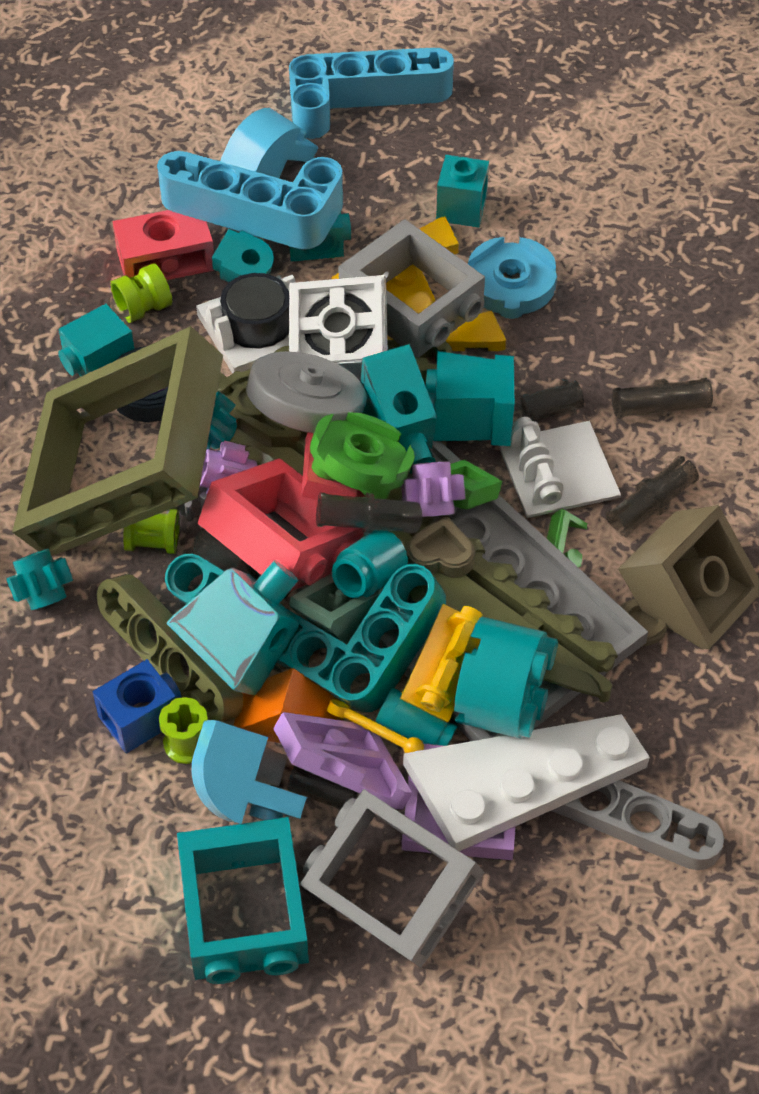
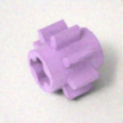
M224 441L221 442L220 450H206L200 486L207 488L206 495L212 481L257 466L256 461L248 459L249 452L245 451V445Z
M450 462L413 464V478L405 479L404 484L401 486L403 503L415 504L417 517L454 514L453 500L465 499L464 475L451 474Z

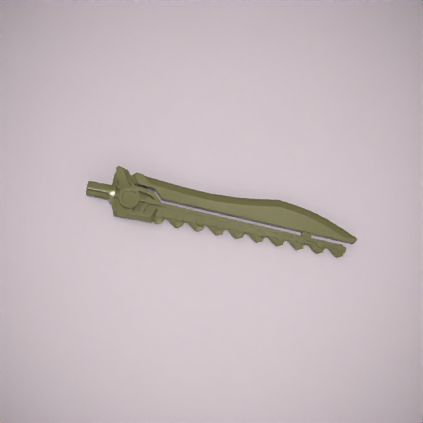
M251 369L243 372L235 371L228 377L220 372L217 392L220 391L236 404L229 414L237 419V428L229 442L245 445V451L249 452L248 459L256 461L257 466L280 458L303 476L307 432L277 423L265 416L253 405L246 391ZM402 488L391 490L386 499L379 500L374 515L367 514L365 506L354 503L351 509L345 508L367 525L363 537L376 529L387 530L402 542L406 553L407 544L414 535L444 516L417 517L415 504L403 503ZM469 538L474 545L475 563L473 569L468 574L456 578L445 576L441 572L432 574L446 594L447 606L461 612L463 606H469L480 611L483 617L545 631L548 637L558 639L555 661L552 669L545 671L544 681L598 697L600 702L605 703L609 701L612 684L598 672H608L613 668L618 655L612 644L584 639L581 636L584 628L577 616L553 614L547 609V606L550 605V600L544 590L520 588L515 584L518 576L511 564L487 562L482 558V555L485 554V549L480 539ZM421 585L415 587L409 593V597L415 603L421 601L426 596L428 586Z

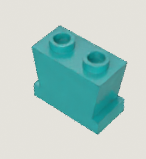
M438 351L436 369H427L426 388L437 418L433 441L491 440V445L511 446L515 407L514 356L495 355L494 359Z

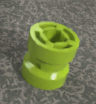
M155 263L141 268L138 275L130 278L125 275L112 280L110 284L113 298L119 310H129L130 316L125 317L128 323L143 318L145 312L150 309L160 311L171 306L173 302L166 278Z

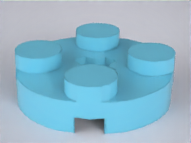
M505 237L493 238L479 245L471 253L468 265L485 276L483 308L489 311L492 310V312L499 313L501 316L509 319L518 318L523 314L542 308L553 297L557 284L556 262L552 253L546 247L531 239L519 237V243H504ZM506 272L511 276L519 273L520 278L509 279L504 277L503 273Z

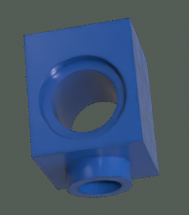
M148 659L92 691L98 717L126 754L160 734L162 731L160 730L159 715L162 708L169 705L172 700L182 698L172 677L167 672L159 675ZM140 702L150 703L144 707H133Z

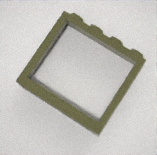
M190 326L47 392L12 533L38 552L49 549L51 555L54 556L197 499L223 354ZM168 387L154 458L69 494L85 423ZM82 408L85 411L79 413L77 409Z

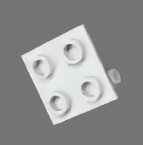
M521 417L513 423L511 446H499L526 518L557 512L562 508L567 510L621 498V493L590 421L540 431L538 423L531 421L529 417Z

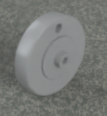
M275 352L260 357L251 367L246 386L250 401L265 416L289 428L314 433L318 422L327 415L334 414L332 421L345 420L348 412L363 414L367 402V392L363 384L349 370L328 359L301 352Z

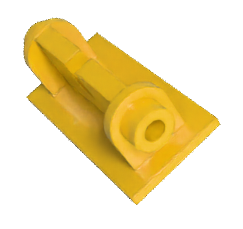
M445 604L441 605L402 692L401 700L447 723L449 722L454 711L457 684L465 652L471 654L474 648L478 649L481 639L471 637L477 621L483 616L480 611L469 606H463L461 612Z

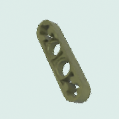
M125 574L101 582L97 590V604L101 614L144 661L148 659L159 675L167 672L176 683L182 697L197 700L207 710L208 720L226 722L239 716L243 708L242 692L234 691L166 624L173 615L139 579L133 575ZM149 620L154 625L157 643L151 638ZM180 654H182L187 661L189 667V677L186 676L183 672L180 663Z

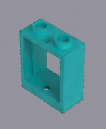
M289 817L177 833L190 956L195 980L206 978V981L212 984H226L237 980L241 973L264 970L268 975H285L295 971L298 968V964L309 963L308 942ZM280 862L290 930L205 942L197 874Z

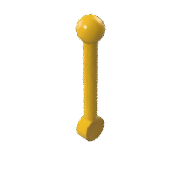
M335 699L330 700L327 712L331 715L346 718L403 748L404 753L424 750L425 746L421 739L416 737L408 739L350 709V706L345 702Z

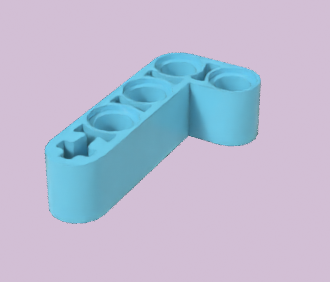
M441 48L300 55L294 58L289 65L292 122L306 131L304 138L314 139L325 135L330 130V109L443 102L452 95L454 58L451 53Z
M184 151L167 153L159 159L157 164L161 200L166 209L233 230H243L251 235L298 249H311L320 245L326 238L343 207L342 167L336 160L328 157H317L307 161L293 182Z

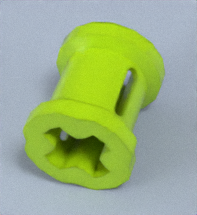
M170 509L168 514L159 513L124 527V550L134 551L136 547L165 548L168 554H176L180 532L179 510Z
M176 698L169 705L163 707L159 715L160 730L165 734L163 739L164 751L170 759L177 763H192L204 720H208L207 710L193 698Z

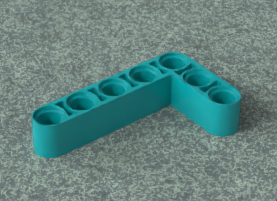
M183 554L176 557L168 565L165 572V583L168 590L186 605L224 571L198 555ZM406 564L398 568L384 586L347 645L288 610L297 618L299 624L277 663L287 669H296L334 697L348 704L353 710L361 713L373 712L381 708L390 690L396 687L423 645L441 605H446V594L436 578L424 566ZM203 575L200 586L188 592L190 582L195 577ZM421 585L428 586L426 596L421 601L407 603L408 595L415 587ZM391 629L399 630L398 639L392 646L379 648V641L385 632ZM320 648H327L325 660L320 665L309 668L311 655ZM369 673L370 681L368 686L360 693L351 694L353 680L361 674Z

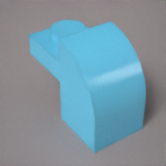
M262 108L250 114L236 128L220 162L279 178L287 160L307 162L314 158L318 146L304 138L306 135L305 130L273 109Z
M204 720L192 759L193 784L202 803L216 816L238 824H242L248 804L251 805L249 816L261 820L283 818V815L300 819L307 797L255 781L268 737L217 720Z

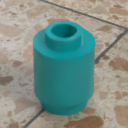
M384 529L373 530L339 553L332 568V577L335 585L343 594L351 598L373 595L386 585L398 568L407 564L408 558L405 547L393 533Z

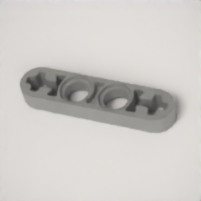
M620 780L596 790L605 794L610 803L607 808L601 811L588 810L581 804L579 798L551 810L688 869L704 870L715 865L720 858L723 848L724 836L722 829L709 817ZM637 812H650L659 819L661 826L654 832H640L631 824L630 818ZM671 821L678 823L676 833L674 832L672 842H669L665 839L668 836ZM696 833L706 837V846H702L699 852L689 849V839L692 840Z

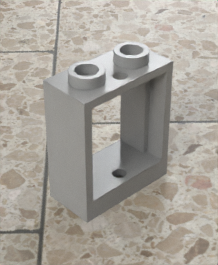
M404 219L339 265L338 270L339 279L384 275L387 283L413 264L449 290L419 314L386 290L387 335L401 346L410 344L414 356L419 358L432 347H438L443 344L450 333L462 324L471 322L478 317L484 307L485 276Z
M363 789L357 799H349L339 811L335 820L337 829L325 846L319 845L310 854L303 867L305 877L299 885L421 968L485 872L475 861ZM374 816L448 863L401 935L328 887Z

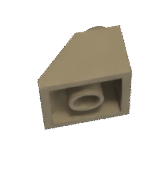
M719 505L675 511L618 568L643 612L657 621L658 618L663 620L668 628L701 649H710L759 596V577Z

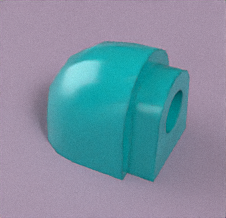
M228 229L212 256L213 270L220 272V279L228 283L244 274H270L274 262L273 251L269 244L243 230L237 233Z

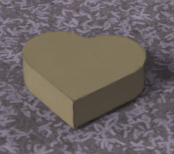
M444 515L409 540L407 544L408 564L424 566L432 574L441 572L445 576L456 578L468 574L473 569L475 550L469 538Z

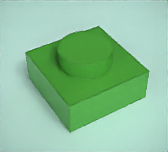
M466 460L451 464V474L464 475L465 499L453 500L455 507L472 509L475 506L498 499L502 485L501 480Z

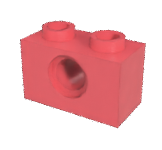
M170 210L112 221L117 253L124 276L134 277L138 275L141 268L153 263L160 268L166 280L214 271L212 266V256L214 254L213 240L206 221Z

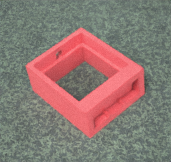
M280 458L212 481L197 523L261 575L273 560L284 565L299 580L290 592L305 585H312L332 574V568L339 553L360 540L367 527L365 523L344 507L323 505L313 499L302 497L303 476ZM275 511L308 538L298 541L266 514Z

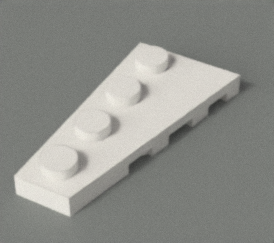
M622 714L533 730L530 738L522 736L519 739L504 735L404 753L403 765L448 844L456 850L462 851L647 768L650 757Z

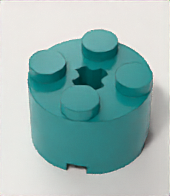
M482 616L477 621L471 635L473 638L481 639L478 649L474 648L471 654L465 652L460 670L454 711L459 712L455 719L456 723L519 739L522 736L530 738L536 720L541 721L545 710L548 689L540 688L545 671L551 670L553 667L558 639L548 637L545 631Z

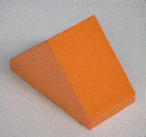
M292 668L268 677L256 695L242 693V712L235 718L233 726L268 737L267 741L281 743L274 731V727L282 712L344 721V718L336 717L327 712L330 700L339 699Z

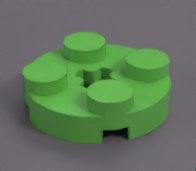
M348 412L345 420L332 421L334 414L323 417L318 422L310 443V452L314 458L311 468L318 477L326 480H336L348 487L360 490L366 497L374 500L386 499L391 490L399 488L404 484V480L408 478L415 455L411 445L406 452L405 448L399 443L402 434L396 428L378 418L362 413Z

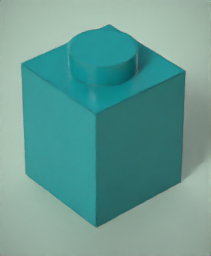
M107 304L58 329L62 345L58 355L62 365L72 376L77 373L80 376H84L116 361L122 354L134 349L132 331Z

